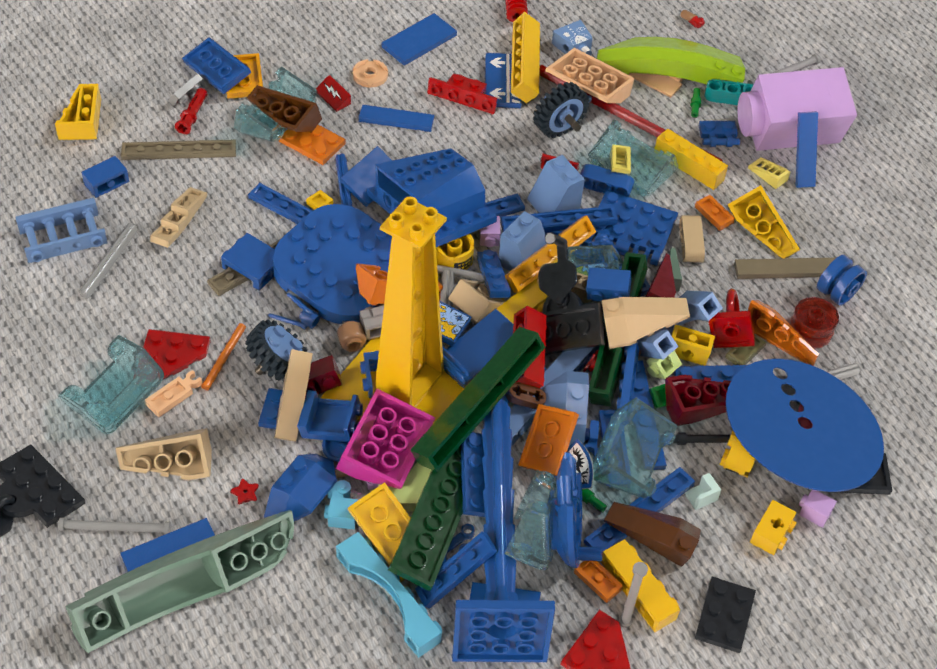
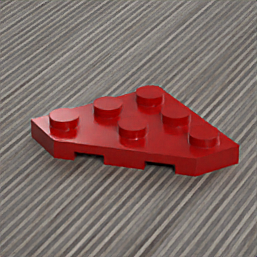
M148 329L134 375V384L156 386L173 374L174 376L188 368V365L206 358L211 341L210 336Z
M599 609L562 659L560 665L566 669H631L620 623Z

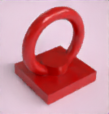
M731 288L726 295V312H718L708 321L710 333L715 336L713 348L755 346L750 311H740L737 292Z

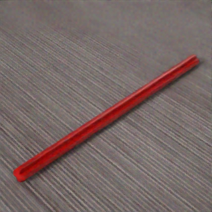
M540 65L539 75L557 85L564 84V80L546 72L547 67ZM590 95L592 97L591 103L655 137L660 136L666 130L616 103H606ZM709 153L710 155L714 156L715 158L723 162L721 158Z

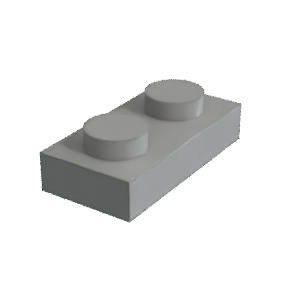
M197 73L178 89L168 102L173 106L178 102L182 104L189 97L187 95L189 92L193 94L201 87L199 83L203 78Z

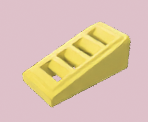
M612 144L610 151L611 172L631 173V147Z
M762 157L748 166V169L775 189L787 182L790 176L789 170Z

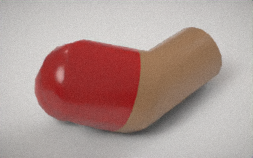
M682 10L681 17L695 28L704 26V18H698L697 15L687 10Z

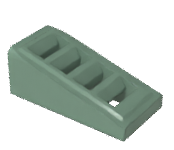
M671 247L669 255L675 288L679 292L682 276L676 249Z

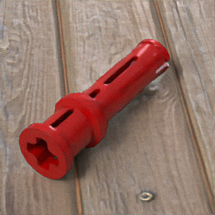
M198 88L188 108L182 111L180 120L175 123L177 132L187 135L190 133L192 124L197 120V113L208 95L205 89Z

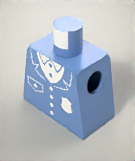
M581 20L553 30L552 44L564 54L576 48L591 56L592 36Z

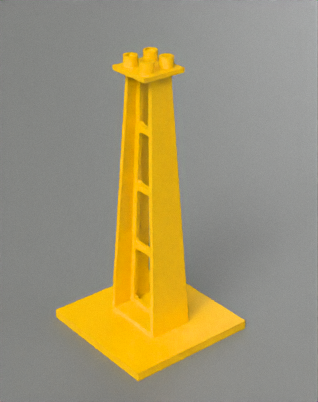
M406 197L380 226L381 231L392 236L381 337L371 339L341 373L342 385L326 391L321 399L351 401L353 395H358L360 403L363 404V413L359 416L358 422H360L372 399L368 397V391L363 390L362 379L366 378V376L361 374L360 362L364 361L363 353L379 350L377 371H370L373 395L376 389H379L435 417L433 424L465 389L444 371L435 233L447 221V217L438 213L434 207H426L418 203L414 197Z

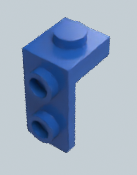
M379 350L363 353L364 361L360 362L361 374L366 376V378L362 379L363 390L368 391L369 398L373 397L370 371H377Z

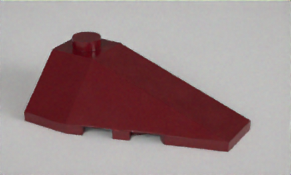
M665 254L645 297H675L676 288L669 254Z
M692 375L666 377V409L673 425L692 424L726 413V393L731 381L716 382L706 377L703 380L694 379Z

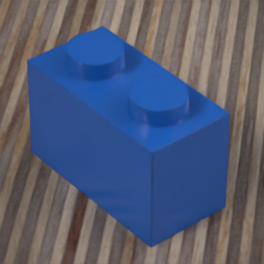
M116 156L81 172L84 185L95 198L130 182L127 168Z
M589 267L586 286L587 299L602 301L629 297L631 286L630 270Z

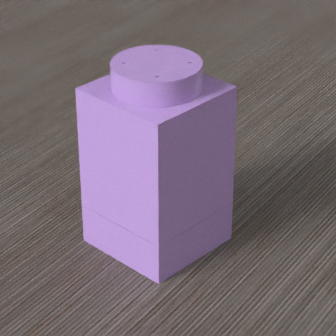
M844 67L760 74L751 91L742 92L738 100L740 130L745 137H753L756 151L797 147L798 112H818L817 145L840 143L857 116Z

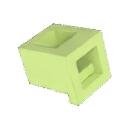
M675 351L664 360L649 358L646 361L649 365L647 368L648 373L652 377L666 379V377L682 365Z

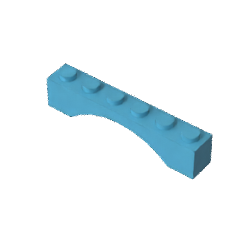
M357 532L336 546V557L349 573L361 575L374 581L392 596L403 617L405 628L404 641L418 658L441 643L442 628L439 623L430 619L424 605L418 604L415 601L412 591L407 586L404 587L401 584L399 576L388 571L384 557L373 550V546L367 537L363 538Z

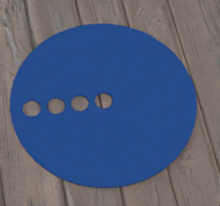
M766 359L747 365L731 380L726 393V411L730 425L736 437L749 454L772 473L798 486L825 492H841L857 488L868 482L877 473L884 455V442L879 424L859 395L835 376L815 366L799 361ZM780 368L784 370L787 378L780 379L776 377L773 369ZM783 384L792 386L795 389V395L785 394L781 386ZM790 401L800 402L804 407V411H794L790 407ZM804 417L809 419L812 423V428L806 429L800 426L798 418Z

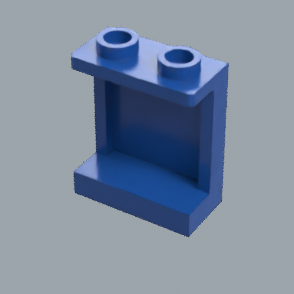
M246 233L229 250L223 253L221 256L222 268L226 270L228 267L236 270L252 280L253 287L260 291L274 277L273 255L275 249L251 234Z
M308 390L297 425L301 437L349 442L358 425V418L363 413V404L360 403L358 395H353L351 401L320 399L316 391Z

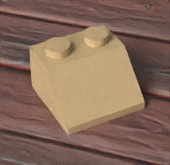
M460 279L448 298L453 303L455 309L471 316V322L475 324L479 323L505 302L501 298H490L486 286L481 282Z

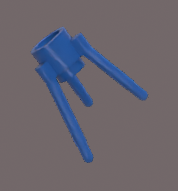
M287 293V296L303 309L299 315L301 322L271 313L268 314L271 318L299 326L304 330L307 327L313 329L321 318L318 313L308 308L291 293Z

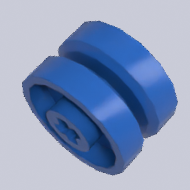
M845 254L840 255L824 270L817 282L816 288L824 295L831 294L830 299L838 306H842L858 292L867 277V271L859 265L853 266V261Z

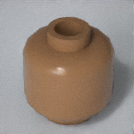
M347 321L337 330L339 343L346 351H359L366 343L364 329L359 322Z

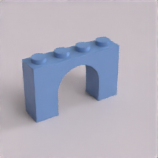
M687 290L679 298L687 299L690 318L676 325L681 326L693 320L709 321L723 308L713 292ZM675 325L668 328L663 327L655 331L654 335L649 337L646 335L638 339L640 356L664 360L678 348V345L670 335Z

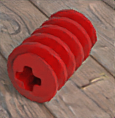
M505 0L506 15L509 21H515L524 12L528 14L527 0Z

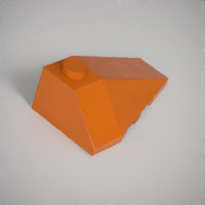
M357 263L356 273L360 295L371 305L384 304L388 272L380 270V266ZM438 282L439 290H442L443 285Z
M752 300L748 311L751 314L754 334L798 360L814 366L819 353L775 309L759 300Z

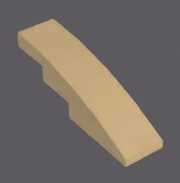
M192 187L188 188L171 204V211L161 219V226L150 235V242L168 248L187 227L206 199L207 193Z
M294 349L290 351L283 392L280 397L274 438L296 442L299 430L297 425L304 406L313 353Z

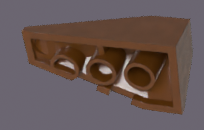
M258 85L247 97L249 102L281 127L296 132H312L322 120L317 103Z
M618 502L612 503L603 520L605 523L681 567L690 560L700 539L701 529L682 518Z

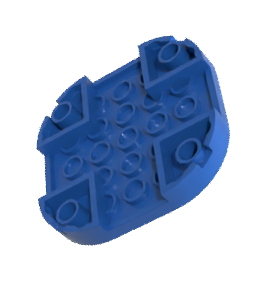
M343 204L321 206L310 212L277 243L273 255L274 277L284 291L288 292L291 290L316 308L321 318L337 324H342L343 321L360 322L359 311L367 307H379L381 304L377 306L371 305L360 295L356 264L380 266V270L388 272L392 236L381 231L380 223L355 207Z

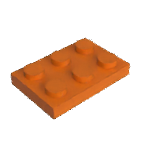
M317 125L312 132H296L286 129L278 136L279 142L321 165H324L346 144V139L320 125Z
M538 404L518 465L526 469L557 476L563 455L568 450L579 414Z

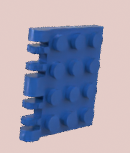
M606 190L599 207L614 206L618 224L594 227L596 233L587 240L593 241L595 236L605 233L608 235L610 242L616 243L615 247L620 255L625 256L631 247L633 248L632 253L638 254L639 250L644 251L647 261L650 254H652L650 264L658 266L677 220L678 212Z

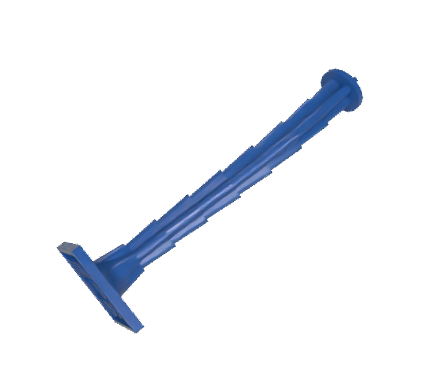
M505 395L482 420L483 429L481 431L484 457L482 458L485 482L483 499L486 520L483 528L484 532L490 537L497 552L484 562L487 588L484 600H456L452 662H547L555 614V601L519 600L518 594L515 593V524H513L515 490L512 489L514 459L511 457L512 430L510 429V406H508L509 401Z

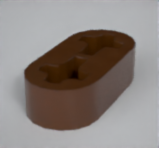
M515 382L505 394L509 402L531 409H537L538 404L543 405L546 402V394L542 389L520 382Z

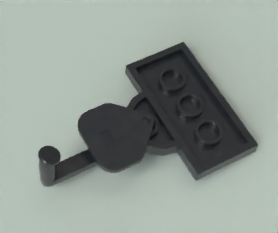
M552 232L545 235L546 243L557 245L558 262L544 265L538 274L539 288L548 296L543 304L542 312L546 315L547 326L545 355L605 345L602 304L582 305L579 296L571 291L577 283V269L575 264L568 259L567 240Z
M31 444L0 462V479L3 481L0 485V537L11 531L14 518L27 517L34 514L48 528L59 521L60 517L64 518L85 504V499Z

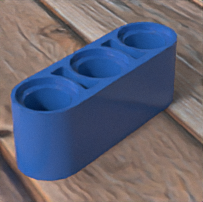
M585 164L580 172L585 179L584 187L586 189L599 193L603 192V194L608 190L629 197L635 183L634 179L627 174L611 172L609 169L592 164Z

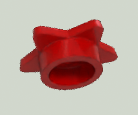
M599 350L593 354L584 367L583 372L587 369L591 372L594 370Z
M241 479L239 486L232 488L230 493L237 496L239 505L243 502L257 501L255 492L259 485L257 483L249 484L245 479Z

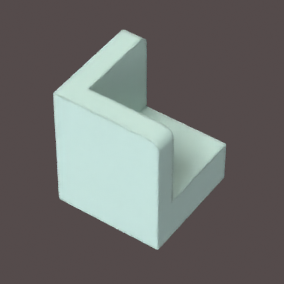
M707 473L702 476L698 486L685 492V496L694 509L698 510L717 501L721 488L711 474Z

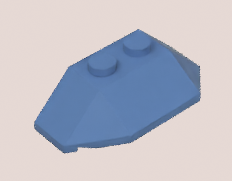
M566 371L545 385L546 402L544 405L579 414L569 446L577 438L584 445L589 393V375L585 372Z

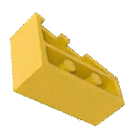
M98 84L78 85L70 98V104L67 108H64L62 117L55 123L59 140L97 139L101 108V95Z

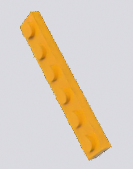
M586 215L578 219L558 236L567 240L569 254L595 234L596 230ZM545 244L505 275L514 293L521 291L538 277L540 267L543 264L558 262L557 245Z

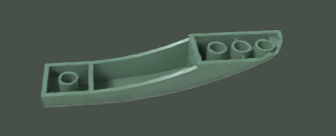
M292 511L281 512L196 542L135 568L84 593L85 597L65 606L72 623L70 625L77 641L89 653L155 619L224 592L228 593L273 569L284 558L289 541L293 539L294 519Z

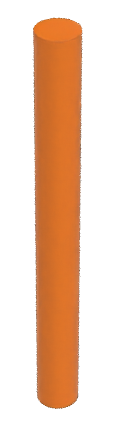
M243 323L238 324L203 382L202 389L209 390L246 329Z

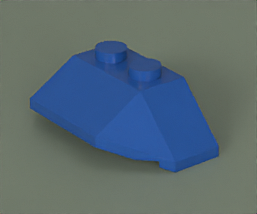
M316 453L298 455L272 486L264 518L288 510L292 511L294 521L311 514L337 482L333 460Z

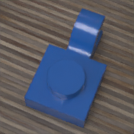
M591 420L589 428H586L584 441H587V444L584 446L588 452L593 453V459L596 460L598 455L599 421Z

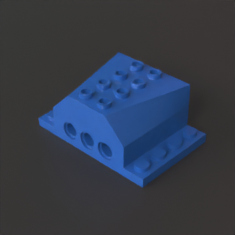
M452 148L375 164L376 185L367 188V194L389 214L406 197H414L418 203L426 207H434L438 213L447 217V221L435 233L436 247L497 222V215L485 207V188L474 165Z

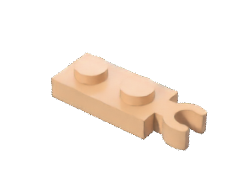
M193 370L188 372L183 380L178 376L146 398L145 404L159 418L193 394L192 388H198L202 385V378L199 377L196 380H192L196 377Z

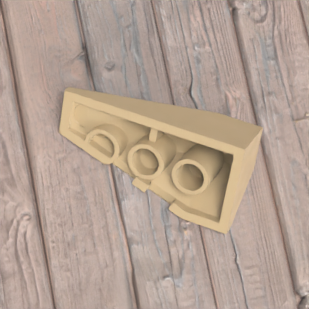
M619 297L602 300L610 349L630 346L646 335L648 337L654 335L655 331L663 327L668 328L690 318L686 298Z
M207 428L115 448L120 470L139 473L152 471L161 473V476L168 477L169 474L181 476V479L184 480L211 476L212 449Z

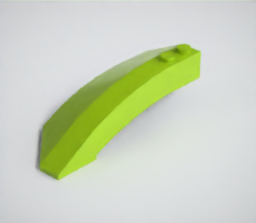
M634 37L599 49L596 58L627 75L629 73L665 75L706 85L711 79L743 83L745 79V66L740 56L708 45L677 38Z

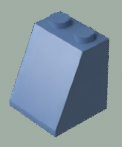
M560 155L546 162L527 200L538 213L580 209L585 179L563 155Z
M524 211L501 234L499 260L503 268L511 271L547 244L541 220Z

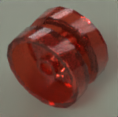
M809 297L799 301L795 306L790 325L814 349L822 348L832 340L839 322V314L832 303L825 299Z

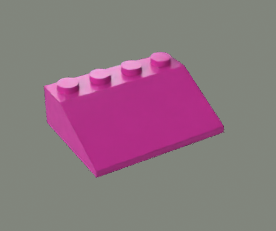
M376 389L336 469L355 479L380 485L385 482L389 487L401 489L416 459L410 450L432 426L435 417Z

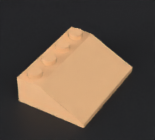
M573 48L546 68V72L565 82L577 84L581 90L606 103H622L630 96L635 79L576 48Z

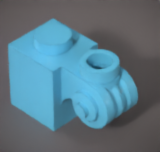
M345 480L336 482L328 492L327 499H330V505H325L324 518L328 519V527L355 530L356 521L347 509L357 502L358 499H350L351 485Z

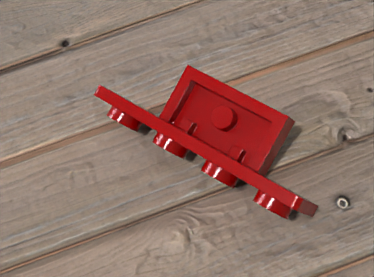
M454 73L447 82L432 77L429 78L428 94L491 114L496 112L498 98L483 94L486 91V83Z

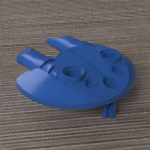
M565 452L556 478L557 497H555L553 505L552 546L553 550L558 551L565 564L571 568H578L580 561H602V547H581L582 476L581 473H576V459L570 452Z

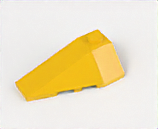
M761 185L727 204L736 221L781 259L800 251V248Z

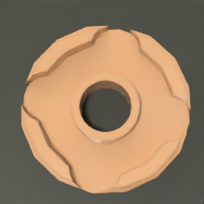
M365 59L354 66L352 75L354 81L363 87H378L387 81L388 69L383 62Z

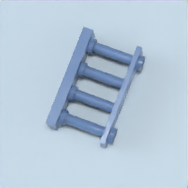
M90 198L16 216L20 235L26 233L30 247L24 248L28 263L40 262L55 256L107 244L105 229L97 230L94 216H98L95 199ZM86 219L90 232L78 235L74 221ZM66 223L70 237L58 240L54 226ZM46 228L50 242L38 245L34 231Z

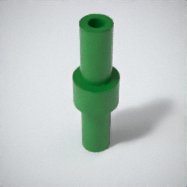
M694 88L693 97L690 102L692 108L691 116L693 118L698 117L699 108L701 107V90L699 88Z
M582 489V501L586 504L590 503L603 513L607 505L596 498L595 493L591 490Z

